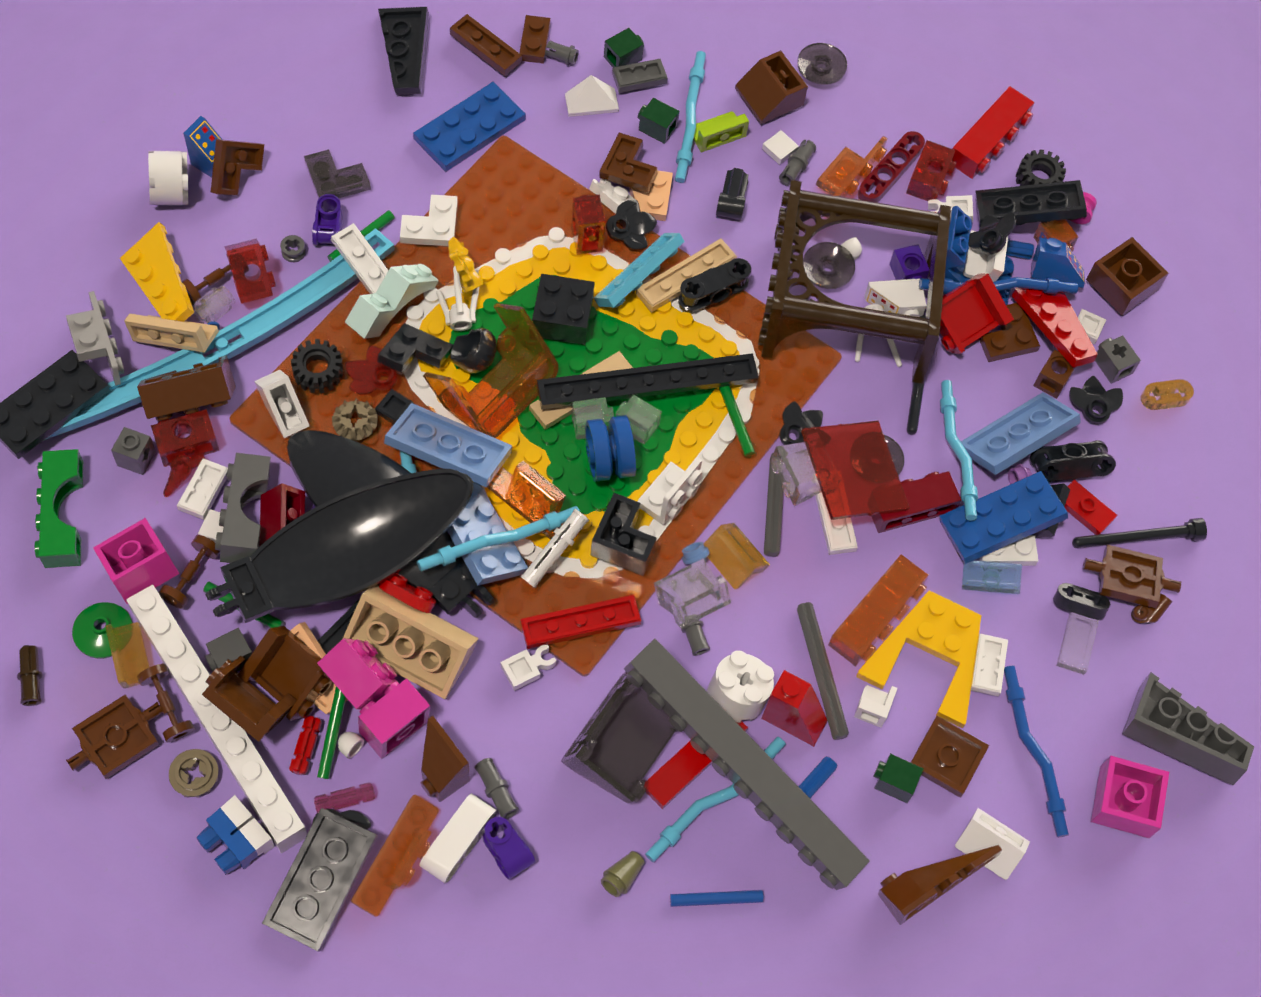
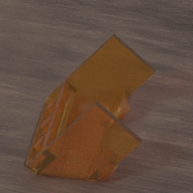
M496 303L493 307L507 327L497 339V349L503 359L469 393L463 386L456 384L451 377L428 372L423 375L446 410L468 427L494 438L498 437L538 396L537 380L555 378L558 373V363L525 309Z

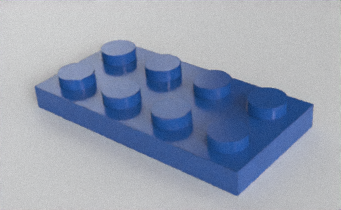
M493 81L413 132V139L447 172L525 121L526 113Z
M1040 471L979 498L976 501L977 519L969 521L966 519L965 505L939 516L941 525L964 564H967L1068 519V512Z

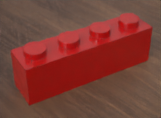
M1009 86L952 148L947 163L971 179L978 172L983 173L990 165V159L993 156L997 158L1001 154L1005 143L1014 140L1019 132V127L1021 125L1025 127L1033 117L1031 110L1035 102Z

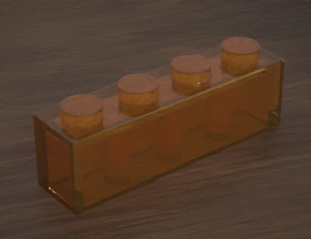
M901 554L834 632L828 646L855 667L862 659L867 661L877 649L874 644L880 638L884 641L894 627L891 626L896 618L901 621L911 607L908 603L913 598L918 600L926 591L927 586L924 583L928 574Z

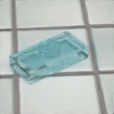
M971 561L964 564L962 589L1020 594L1022 564Z

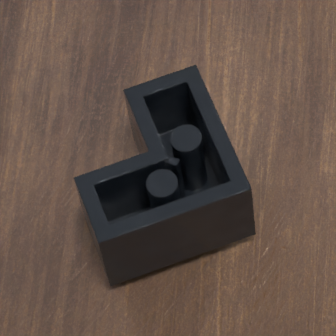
M613 493L592 539L590 555L644 576L654 554L657 538L634 529L639 517L641 503Z

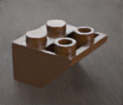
M780 50L760 59L738 81L735 89L760 124H763L803 106L808 86Z

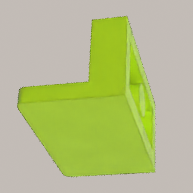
M731 111L696 124L693 140L701 153L746 137L749 120L745 113L736 116Z

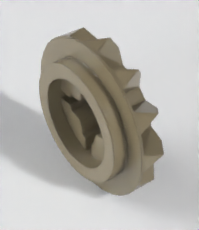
M357 398L349 402L344 400L341 406L335 408L334 415L332 416V424L336 433L353 441L362 440L370 436L376 429L378 422L375 408H372L368 401L362 402ZM354 412H357L358 417L361 419H358L355 427H353L349 418H352Z
M201 749L186 750L172 761L169 768V781L173 789L184 797L194 796L199 798L200 795L210 792L214 784L218 782L219 767L215 758L210 753ZM199 765V772L204 777H195L194 781H191L190 784V777L185 771H193Z

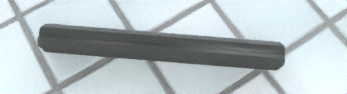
M811 602L801 603L798 605L797 612L831 735L834 740L844 739L848 736L849 731L815 610Z

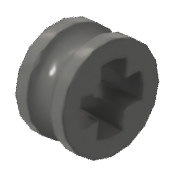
M289 235L281 241V253L286 261L294 263L304 258L306 250L301 237ZM296 246L298 247V250H297V251H295L294 249L288 251V248H289V247H291V248H295Z

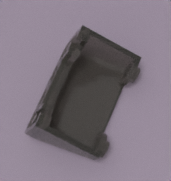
M625 671L574 740L561 762L570 770L625 803L639 801L646 792L647 788L644 786L646 779L644 776L674 732L678 730L669 722L670 717L662 709L655 708L649 702V695L641 687L634 686L628 680L627 672Z

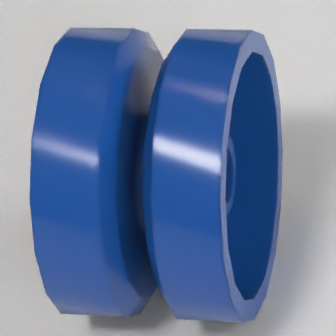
M626 415L612 417L608 424V430L602 419L587 420L585 423L586 452L594 482L609 480L612 476L613 468L619 479L634 477L636 473V458L628 417Z

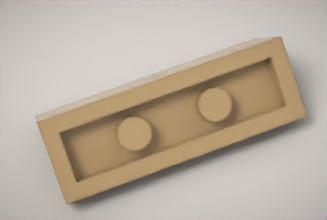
M129 313L124 320L131 338L135 342L205 353L219 332L218 327L215 325L174 321L151 315L143 316Z

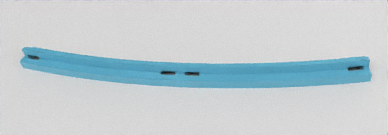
M376 228L364 237L371 247L377 242L380 243L374 249L380 260H383L395 250L394 244ZM339 255L280 296L219 330L205 353L215 347L217 351L204 357L202 355L204 354L203 352L182 349L120 378L121 385L115 386L114 381L107 383L110 389L109 392L46 439L74 430L142 402L137 388L141 380L174 370L180 372L192 369L193 365L202 363L203 366L218 363V357L227 355L229 360L310 312L358 279V277L343 256ZM241 334V336H242L241 338H239V339H237L236 341H234V342L228 344V340H230V339L234 338L235 336Z

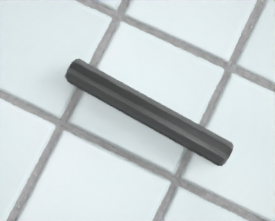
M776 452L771 454L769 464L764 554L772 557L778 556L780 552L786 456L783 453Z

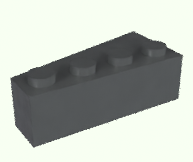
M1150 672L1138 689L1122 734L1234 785L1247 771L1254 746L1224 724L1215 723L1208 718L1205 710L1199 706L1194 708L1181 698V693L1173 687L1171 689L1165 687L1158 682L1160 678Z

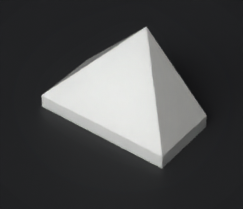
M592 75L565 93L568 117L619 112L615 88Z

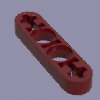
M916 131L905 133L861 183L858 190V199L878 203L921 154L925 144L924 137ZM913 142L916 143L909 149V151L906 150L908 144H912ZM895 156L902 157L905 163L897 164L892 158ZM881 172L887 173L891 179L882 180L877 174ZM874 185L876 186L874 193H871L870 195L866 194V192H870L872 190Z

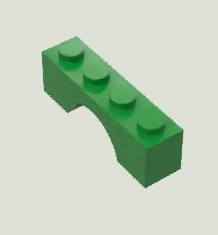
M78 449L43 451L42 462H38V477L42 481L41 488H37L36 497L37 503L41 507L40 514H36L35 523L36 529L40 533L39 540L35 541L34 551L36 558H40L45 568L81 566V537L76 527L67 525L59 519V510L65 498L74 491L83 488L84 462Z

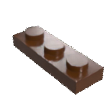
M468 14L450 27L451 36L504 76L522 62V55Z

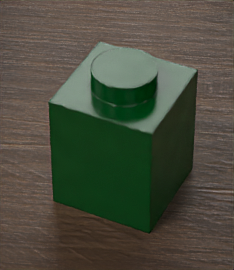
M627 28L605 40L603 57L613 68L638 63L643 58V40L639 35H635L630 28Z
M653 97L648 105L641 107L637 118L640 119L639 131L665 144L678 126L680 111Z
M890 753L885 762L880 760L873 777L878 780L874 789L908 803L914 794L924 768Z

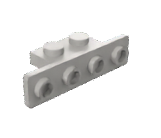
M92 291L89 292L92 310L66 315L79 362L106 356L115 386L121 385L119 374L124 373L121 357L115 358L114 356L118 354L115 338L108 337L112 335L109 319L102 318L106 316L103 301H97L95 292Z

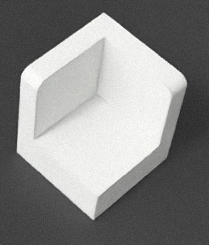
M866 685L854 717L882 728L887 719L897 688L891 686L889 692L886 693Z

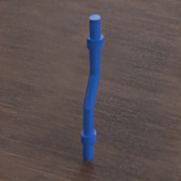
M1013 277L993 282L998 291L1012 288L1043 290L1044 293L1057 294V292L1076 294L1078 291L1077 283L1061 282L1057 278L1048 277L1045 280ZM920 278L919 289L928 290L929 279ZM945 278L943 294H948L964 282H954L951 278Z
M1015 666L1004 667L1008 686L1006 695L1008 703L1012 704L1019 738L1041 767L1049 800L1046 802L1048 814L1052 815L1057 837L1068 836L1069 833L1064 812H1066L1065 802L1063 798H1060L1053 764L1030 733L1023 703L1025 700L1023 687L1019 686Z

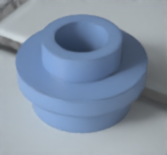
M703 542L692 543L683 548L682 561L684 564L698 566L707 560L706 557L710 554L708 547L704 546Z

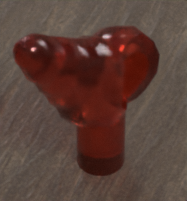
M202 453L191 458L185 455H178L171 461L169 478L163 491L164 497H169L189 477L192 469L199 466L202 459H205Z

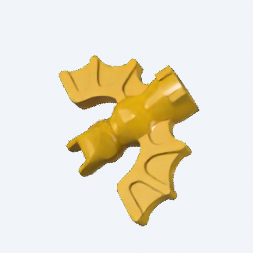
M450 238L448 242L449 256L454 261V266H456V270L459 273L461 287L465 292H468L483 285L482 277L475 271L474 262L468 256L469 250L457 238Z

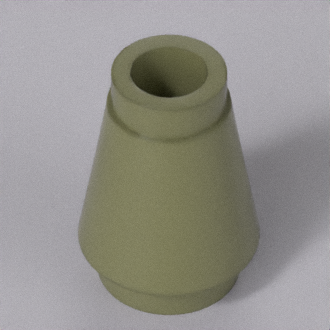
M631 851L603 872L604 877L601 879L604 889L615 897L626 894L641 867L645 864L643 858L638 853Z

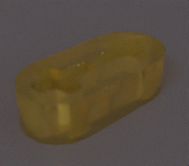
M1183 379L1153 382L1148 384L1143 390L1141 402L1150 410L1182 407L1192 398L1194 388L1188 381Z

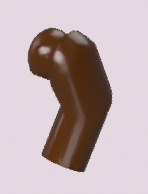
M1160 594V602L1157 608L1138 605L1133 608L1131 616L1134 621L1140 624L1155 623L1161 618L1172 601L1165 595Z

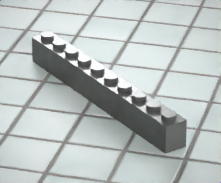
M655 638L624 668L627 672L628 680L634 686L641 687L649 695V702L655 708L662 709L670 717L669 722L676 730L685 732L691 739L690 743L700 754L705 753L710 758L715 771L721 776H727L734 783V790L742 798H748L756 806L754 808L756 813L763 820L770 821L777 828V835L784 842L791 843L799 851V858L805 864L813 866L820 873L819 877L826 886L836 890L847 887L870 862Z

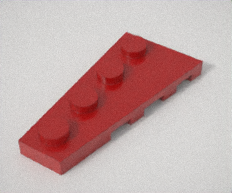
M1014 289L1012 294L1014 300L1073 368L1095 361L1098 354L1064 292L1048 294L1044 293L1043 290Z

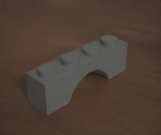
M236 453L234 464H228L227 480L231 481V485L224 488L223 503H227V509H221L219 526H223V533L217 532L215 550H220V562L232 563L244 557H250L259 547L260 525L248 519L242 509L247 503L261 498V494L267 492L271 460L269 456Z

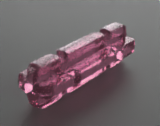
M368 782L360 784V788L355 789V786L330 792V796H326V794L315 796L314 804L318 813L321 808L329 809L333 807L334 810L359 804L358 801L363 800V803L374 800L373 785Z

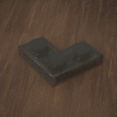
M329 149L304 156L305 165L318 199L325 194H332L342 198L371 190L370 182L362 163L337 170Z

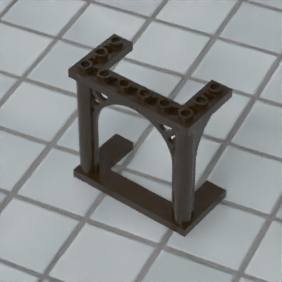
M791 180L789 191H783L781 206H785V208L780 207L778 224L775 230V248H778L777 251L779 253H774L771 269L776 270V275L771 274L768 291H773V297H767L758 345L763 346L761 357L772 358L774 349L779 342L794 333L812 329L840 330L919 344L914 358L912 382L923 384L940 333L951 206L940 205L937 213L801 190L802 181ZM828 216L829 218H828V219H822L821 217ZM812 218L816 225L808 226L803 222ZM839 223H862L931 235L924 254L930 269L928 274L930 278L926 318L850 306L827 297L813 285L806 274L803 264V252L807 243L822 229ZM799 230L803 231L805 235L799 236ZM794 272L799 274L798 278H792ZM796 285H802L807 290L801 295H792L789 289ZM812 296V297H815V298L817 299V301H814V300H812V299L808 300V299Z

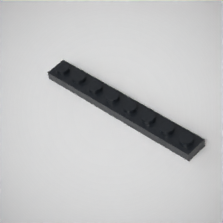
M751 353L537 380L536 386L541 410L757 383L759 377L754 356Z

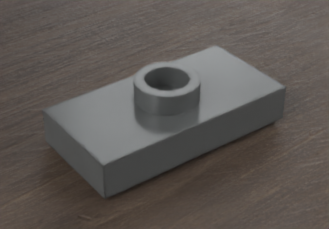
M661 58L612 68V75L619 93L667 84L668 81Z

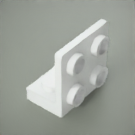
M697 457L686 471L670 462L637 501L641 503L640 509L663 525L670 517L675 519L683 508V501L687 497L691 499L700 487L697 483L702 476L700 471L702 460Z

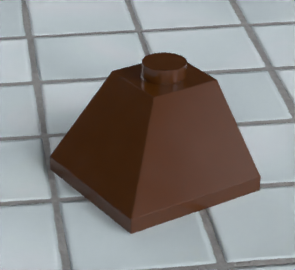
M432 715L427 721L421 767L423 781L420 784L429 797L435 795L438 801L441 802L470 782L469 762Z

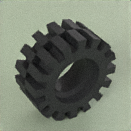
M1040 149L1037 154L1036 150H1033L1022 158L1015 176L1017 177L1016 183L1020 184V186L1063 182L1066 168H1063L1065 164L1063 161L1058 163L1060 157L1056 155L1053 158V152L1048 151L1047 154H1044V150ZM1032 170H1041L1050 178H1038L1032 173Z
M315 339V344H311L310 340L305 341V348L300 344L297 347L298 352L294 351L292 354L293 359H291L293 376L297 385L301 384V388L305 391L309 387L310 393H315L316 389H319L320 393H325V387L329 391L334 389L333 383L338 385L340 378L343 377V364L337 347L334 344L330 347L329 341L324 340L323 344H320V339ZM314 360H323L328 363L327 369L320 373L309 372L307 365Z

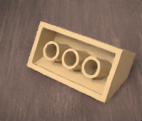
M378 585L362 593L343 637L346 639H358L363 642L367 640L377 650L378 654L375 656L382 664L387 663L396 674L407 678L409 681L443 699L447 698L465 668L479 639L432 613H425L405 604L382 591Z

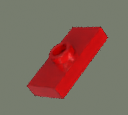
M1073 480L1067 486L1070 492L1065 509L1095 535L1101 534L1118 516L1076 480Z

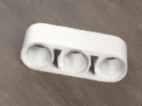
M471 793L427 850L419 866L446 884L482 837L486 823L496 816L497 810Z

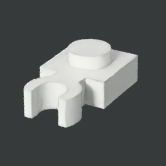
M593 179L589 188L593 193L600 195L599 200L615 214L617 207L622 202L636 200L626 189L620 186L613 187L608 180L600 179V182Z
M972 195L946 196V202L936 199L928 201V210H936L931 212L938 213L940 205L951 206V210L954 206H958L973 222Z
M548 645L540 646L532 656H530L526 649L500 662V666L514 691L539 679L541 675L539 669L549 670L556 665L555 657L550 660H543L541 658L543 654L549 652Z

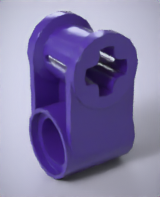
M325 194L317 201L312 230L314 246H318L319 243L333 244L331 236L342 230L341 203L335 195Z
M494 817L486 823L483 842L508 880L535 863L531 850L521 840L507 819ZM494 829L497 833L504 832L502 839L499 836L492 837Z

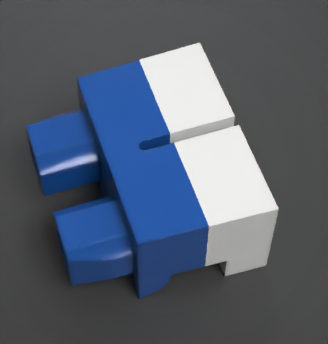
M236 795L206 819L208 826L196 837L207 853L220 843L225 846L226 850L214 859L225 875L239 866L246 869L252 860L262 853L266 854L275 847L272 838L257 820L253 818Z

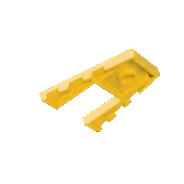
M929 590L859 669L856 677L883 689L905 642L955 665L957 669L936 716L963 729L967 720L982 615Z

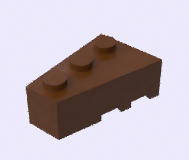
M227 355L218 357V363L205 366L202 363L194 364L192 369L180 372L174 370L141 380L137 388L146 418L155 417L156 421L172 417V413L183 411L184 414H190L199 411L200 406L211 404V407H219L227 404L236 388Z

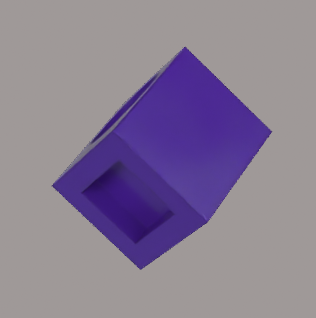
M919 244L895 249L889 263L896 280L927 279L930 271Z

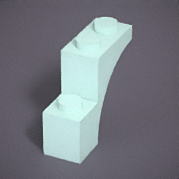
M423 264L390 267L376 293L359 296L345 323L364 339L379 337L391 319L408 302L421 293L434 289L439 280L432 275L431 269Z

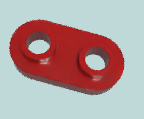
M398 573L379 584V588L382 591L419 611L431 613L436 603L435 599L432 598L433 593L420 586L415 588L407 584V578Z

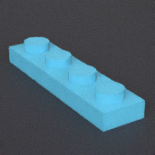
M664 233L594 297L598 306L615 308L625 301L624 297L631 291L638 289L648 275L658 271L660 264L665 259L674 256L678 252L677 248L685 242L681 234Z

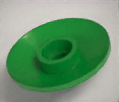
M109 602L96 603L85 608L75 619L72 628V637L77 648L83 654L97 659L109 658L120 653L129 644L133 634V623L128 612L121 606ZM106 623L103 629H96L98 624Z

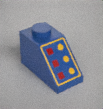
M200 116L183 134L191 165L212 178L216 139L222 138L208 121Z
M1040 237L1031 263V278L1045 280L1046 277L1057 278L1061 282L1077 283L1078 287L1084 288V269L1068 245L1055 238L1046 239Z

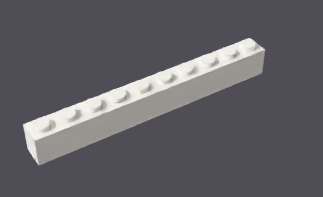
M154 585L126 599L139 625L162 662L166 664L173 680L280 853L282 854L303 841L307 836L305 826L244 729L202 695L209 686L205 681L210 675Z

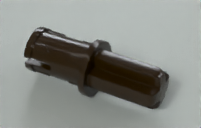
M24 645L19 650L20 672L17 674V678L21 682L20 702L24 706H35L41 703L39 679L42 678V672L39 671L38 648L35 645Z

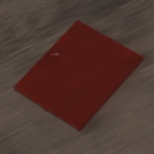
M879 420L802 429L801 433L831 520L909 510L910 507Z

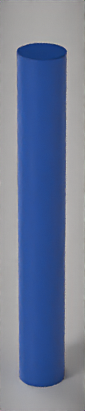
M763 890L670 894L671 907L762 903L764 901Z

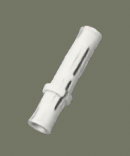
M574 509L560 529L556 528L554 530L555 535L520 577L536 588V585L554 565L568 545L572 546L575 541L573 539L589 519L577 509Z

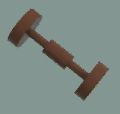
M235 248L226 253L230 264L223 269L218 268L205 276L203 278L204 281L197 286H194L188 279L182 281L193 306L202 302L199 290L207 285L209 287L224 278L225 273L234 268L241 276L249 271L245 259Z
M196 535L191 542L193 548L199 553L194 561L190 560L179 577L181 581L177 587L173 588L163 585L158 592L165 602L176 608L184 609L189 599L181 590L186 583H190L200 568L199 562L203 556L216 559L220 553V550H215V542L205 536Z
M162 663L145 669L137 675L141 686L152 683L155 685L158 692L156 698L164 715L169 716L173 725L162 733L165 741L168 743L189 735L195 728L191 720L178 723L174 714L176 709L168 691L163 690L159 681L169 674L166 664Z

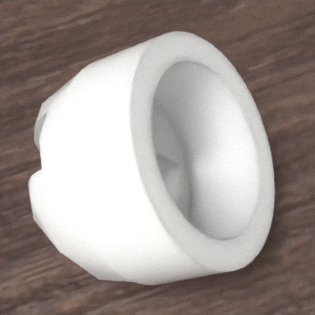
M854 237L841 244L839 250L846 259L855 260L860 256L862 247L857 237Z
M345 732L338 739V749L348 759L354 757L364 745V739L354 732Z

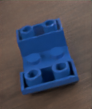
M954 206L950 214L945 278H951L954 282H966L971 279L964 276L963 271L969 249L968 242L972 220L958 206ZM1007 255L1005 257L1004 272L996 281L1012 277L1014 264ZM1011 289L998 291L1005 304L1008 305Z

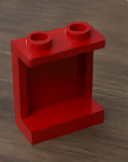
M988 273L975 275L943 296L940 334L943 337L941 342L948 352L961 354L965 352L964 348L998 325H1007L1014 320Z

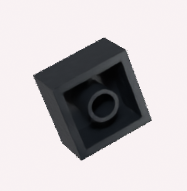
M541 274L532 318V337L585 345L594 299L595 282Z

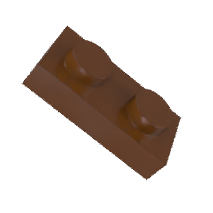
M526 15L519 52L522 55V61L544 64L551 18Z

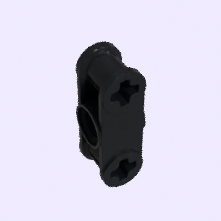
M736 258L684 280L680 286L679 307L685 312L693 313L745 291L751 274L750 263L747 260Z
M1100 440L1049 447L1042 446L1030 455L1031 464L1037 468V472L1041 471L1048 482L1106 476L1116 467L1115 459L1107 453L1108 447Z

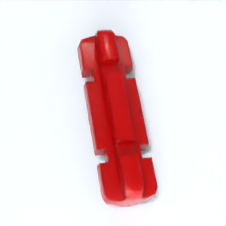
M314 716L304 719L302 725L304 731L300 732L293 754L296 757L291 760L289 767L292 773L297 775L307 773L310 764L308 759H311L318 738L316 732L320 731L321 719Z

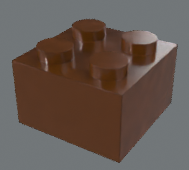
M1131 237L1096 261L1086 280L1123 316L1157 292L1169 273Z

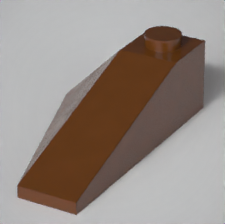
M999 845L906 871L900 876L893 873L880 883L883 888L879 890L878 895L899 925H901L999 856L1002 849Z

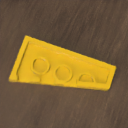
M158 222L121 256L120 260L162 319L184 322L194 313L186 287L181 282L179 276L181 272L179 266L174 261L172 245L166 238V228Z

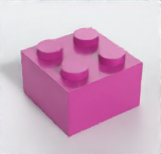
M146 518L93 547L126 604H128L126 599L151 585H154L156 588L180 574Z
M343 638L317 663L355 709H362L363 706L372 700L377 702L385 696L383 693L385 689L397 681L395 679L397 676L396 672L387 663L382 664L375 656L378 654L377 650L367 640L363 642L358 639Z
M407 678L400 684L398 681L392 683L383 692L385 696L377 702L374 700L368 702L359 711L361 714L358 716L359 733L381 759L424 726L429 718L430 705Z
M1110 755L1100 766L1091 822L1151 838L1161 829L1169 772Z

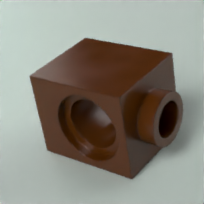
M1054 349L1033 386L1057 399L1075 368L1068 363L1059 351Z

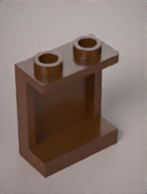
M285 626L269 628L237 675L245 683L256 681L278 702L288 693L297 701L286 715V718L290 721L299 718L304 719L309 716L315 708L314 702L317 697L325 693L332 683L330 678L317 664L322 658Z
M239 656L233 662L228 659L220 669L216 668L205 682L209 686L202 695L260 742L283 720L297 700L288 693L275 704L251 683H245L237 676L239 674L237 670L245 661V658Z

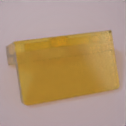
M735 523L720 525L704 543V546L708 547L710 551L707 557L734 589L740 588L752 574L761 573L770 565Z
M139 622L116 628L112 624L105 625L118 683L123 689L139 685L137 675L150 667Z

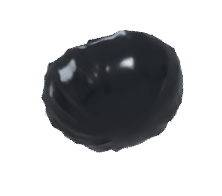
M485 328L472 329L469 334L457 336L451 352V361L468 373L475 374L485 371L491 366L497 351L495 336Z

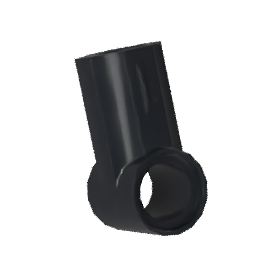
M734 168L727 170L723 192H720L717 216L736 220L742 219L746 200L744 195L749 176L743 169Z

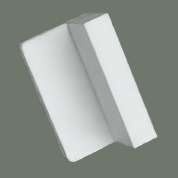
M1008 236L1002 250L992 255L983 253L981 249L969 247L963 275L972 278L977 274L988 273L992 281H996L1004 272Z
M978 808L956 842L955 847L963 853L969 854L999 845L1002 849L1000 855L986 864L985 867L1007 880L1026 853L1030 841Z

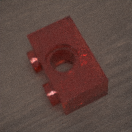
M926 140L906 194L925 201L937 200L938 195L944 196L949 181L945 180L946 175L952 176L957 163L952 160L956 150Z
M582 195L573 198L571 231L577 255L603 251L606 221L600 195Z
M256 238L224 246L240 303L273 296L271 288L276 287L272 271L267 272L264 262L269 261L265 244L260 245ZM255 264L259 267V271L255 276L244 274V270L248 265Z
M207 409L175 419L161 420L157 424L151 425L164 467L219 451ZM183 434H190L186 438H179Z

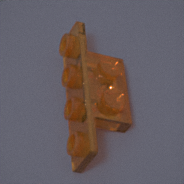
M883 136L865 158L845 146L817 179L816 186L830 195L845 197L848 194L851 196L859 186L858 181L861 177L865 179L873 169L872 164L875 161L879 163L886 154L887 149L884 147L888 138Z
M524 461L515 467L513 475L501 467L487 486L490 491L530 523L543 519V515L550 512H560L566 497L558 487L550 483L537 470ZM546 529L541 531L550 540L555 535L554 530L549 531Z
M417 795L411 796L351 898L352 904L377 917L392 891L401 887V885L406 886L415 873V869L412 866L417 857L422 859L431 845L427 840L432 832L428 829L439 812L437 807Z

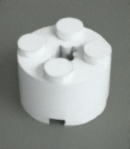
M148 151L150 205H188L187 152Z
M734 651L719 663L708 685L707 692L735 722L747 719L753 720L759 716L773 691L774 671L760 659L743 651Z

